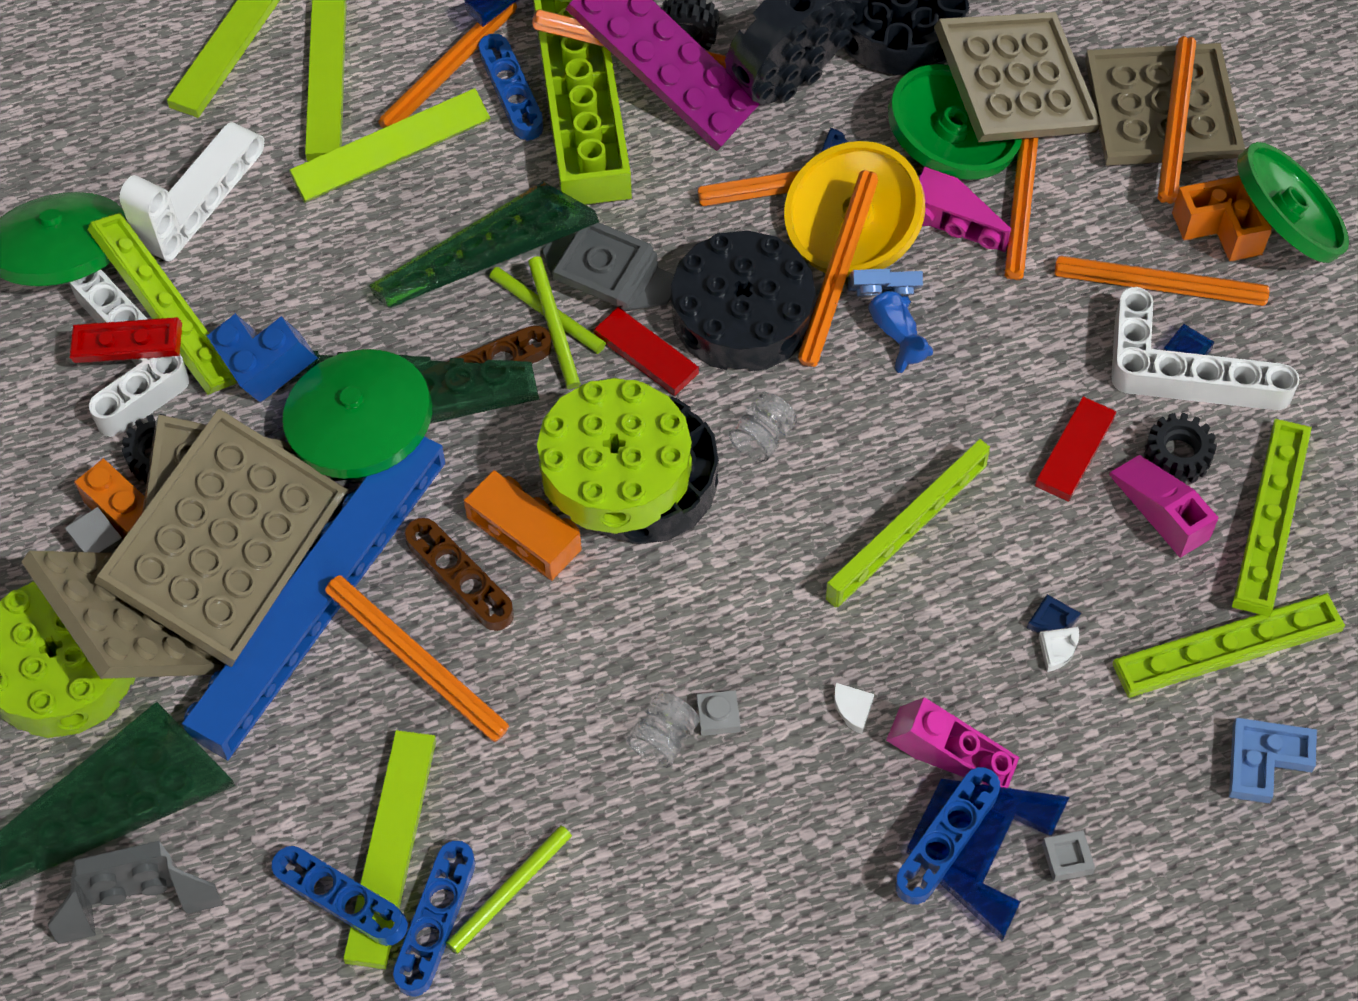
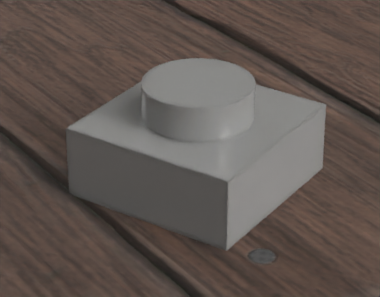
M736 690L697 694L701 736L740 732L741 726Z
M1084 830L1043 839L1042 846L1053 882L1094 873L1095 865Z

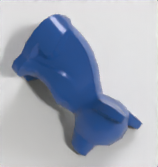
M886 291L872 299L868 310L874 323L878 324L887 335L900 344L895 369L897 373H903L908 364L913 365L923 362L928 356L933 355V349L925 338L917 335L916 322L908 310V306L911 303L909 297H902L899 293Z

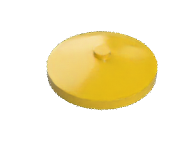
M868 141L842 143L830 147L813 157L796 175L785 200V226L794 247L810 265L826 273L859 172L862 170L875 172L878 176V184L847 277L853 270L887 268L901 258L915 242L925 216L924 190L912 165L894 149Z

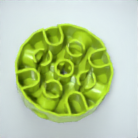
M611 378L590 381L559 398L542 421L537 441V450L546 496L554 506L557 505L561 512L570 516L571 521L585 529L617 534L650 526L660 520L661 514L670 510L674 503L677 504L687 491L692 468L690 454L692 441L685 416L668 395L637 380Z
M34 581L5 595L0 601V718L19 730L28 731L32 735L45 738L80 734L108 719L120 706L119 702L128 693L130 685H133L135 678L101 679Z

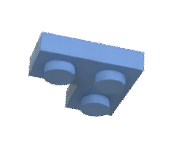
M890 269L853 270L847 277L848 291H857V297H874L878 293H882V290L892 289V292L899 293L901 296L914 295V289L923 286V271L890 272Z
M1236 718L1232 730L1229 797L1270 804L1273 799L1275 767L1312 773L1316 767L1317 729Z

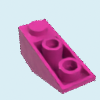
M924 167L919 177L925 195V216L922 226H931L946 231L949 235L956 238H966L980 243V245L987 249H997L1006 252L1011 228L958 178Z
M1141 455L1136 456L1109 473L1114 482L1180 558L1210 540L1219 517L1190 486Z
M925 697L899 707L886 741L911 757L965 777L969 771L978 767L990 769L998 776L1000 791L1004 793L1008 790L1020 758ZM982 781L981 784L988 786L986 782Z

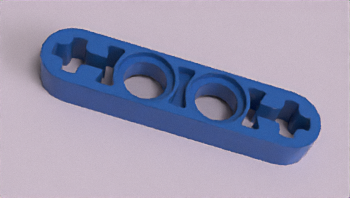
M494 33L484 36L479 43L481 61L513 132L523 140H533L539 137L544 129L542 113L508 40L501 34ZM491 48H496V50L500 52L499 59L496 60L495 54ZM504 70L514 73L509 79L497 77V74ZM517 94L526 98L523 102L517 104L508 101L509 97ZM526 113L529 122L533 125L527 126L526 123H523L522 114Z
M978 767L966 774L901 866L896 877L895 890L898 897L904 902L918 905L925 902L931 896L996 802L1000 791V780L992 770ZM982 781L988 784L987 792H981L974 806L969 801L973 795L975 785H980ZM955 810H961L969 815L971 823L963 829L955 828L949 823L948 815ZM940 842L947 847L949 855L940 861L933 860L927 855L925 848L929 843ZM922 865L927 869L923 875L922 888L916 887L911 891L907 888L908 880L906 877L913 880L919 873Z
M463 841L448 842L438 852L394 966V981L400 992L406 996L416 997L422 995L431 986L444 953L446 942L450 937L474 873L476 862L473 850ZM457 853H462L466 864L457 865L453 875L454 882L448 879L451 866L447 859L455 858ZM445 889L453 893V902L443 909L434 907L431 904V897L438 890ZM433 927L440 933L438 941L433 946L423 947L416 942L417 934L423 928ZM411 951L422 957L419 971L421 976H423L422 980L414 979L412 985L407 984L406 977L403 975L404 971L411 972L417 961L415 955L410 954Z
M287 846L275 854L272 860L273 874L289 889L379 944L385 946L394 945L405 936L408 928L407 919L393 903L299 847ZM289 862L292 864L298 863L307 873L303 878L293 870L288 871L285 868ZM326 876L333 878V886L327 893L323 895L314 893V886L320 878ZM356 895L364 896L365 904L359 912L355 914H347L345 912V905L351 897ZM374 912L386 921L392 920L394 926L391 929L386 927L382 929L372 919Z

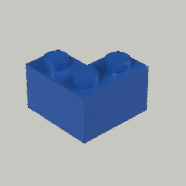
M235 313L207 335L240 387L259 402L265 400L317 359V356L301 333L282 316L257 334L250 325Z

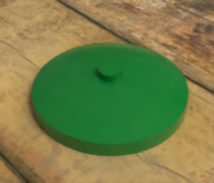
M926 65L910 71L898 82L889 100V124L902 148L923 166L958 179L977 180L1000 173L1010 165L1021 146L1022 139L978 142L949 65Z
M1262 142L1252 143L1238 156V173L1246 192L1265 220L1288 243L1306 256L1322 263L1334 262L1348 250V232L1338 210L1321 186L1295 160L1276 147Z
M85 192L47 195L13 208L0 217V278L19 285L50 286L75 281L101 270L110 264L111 261L89 233V225L93 221L121 213L126 219L123 209L107 197Z
M353 350L320 362L300 378L286 400L283 410V429L295 456L320 474L335 478L366 477L393 467L415 450L429 428L432 417V399L423 375L407 359L383 350Z

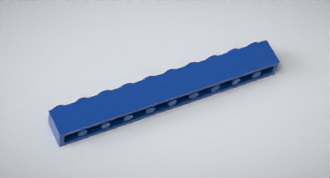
M424 436L415 450L401 462L380 473L363 477V482L356 492L350 493L344 500L342 510L335 520L329 521L321 532L320 540L312 550H308L300 562L297 571L287 582L233 666L230 667L226 664L222 671L215 672L208 683L207 691L198 702L192 703L187 709L182 725L189 739L227 761L231 758L341 606L326 594L325 589L328 583L340 575L356 587L446 464L441 444Z

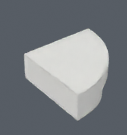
M1078 627L1040 632L1039 641L1047 672L1061 668L1070 661L1069 658L1071 656L1073 657L1079 641Z
M836 683L834 703L838 713L850 729L862 734L874 700V694Z

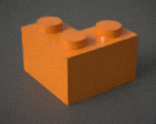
M1239 175L1179 187L1172 215L1183 240L1217 234L1229 262L1263 255L1272 228L1252 202Z

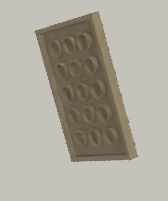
M218 409L99 572L94 583L232 667L348 489L327 476L320 474L302 460L226 412Z

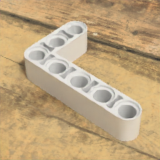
M234 122L228 123L169 192L137 175L130 176L125 181L120 191V203L127 222L151 254L169 262L177 256L262 154L265 144L263 136Z
M102 270L69 282L78 303L97 323L147 320L142 312ZM181 355L131 359L137 366L96 393L89 402V410L99 432L109 437L118 436L127 431L129 427L134 426L137 420L144 419L183 392L189 384V375Z
M1139 287L1128 288L1122 293L1115 316L1111 377L1113 385L1119 391L1128 394L1268 410H1282L1291 403L1300 379L1297 371L1289 365L1151 349L1153 298L1151 294Z

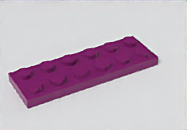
M572 0L565 9L716 151L722 147L760 105L753 101L730 77L726 69L653 0Z

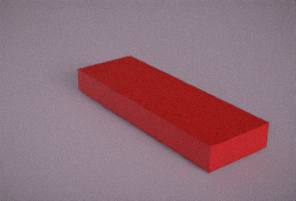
M619 307L594 329V334L605 341L608 347L673 396H676L699 374V366Z
M178 317L73 325L69 358L74 363L180 356L182 322Z
M1083 396L1039 474L1035 487L1069 502L1112 425L1117 411Z

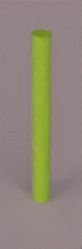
M539 256L533 257L528 260L531 274L567 389L579 387L581 383L542 258Z
M495 267L491 271L490 278L544 316L538 294L499 267ZM558 309L565 332L596 354H599L605 348V341Z
M560 825L446 942V945L454 953L458 954L572 837L571 833L564 826Z

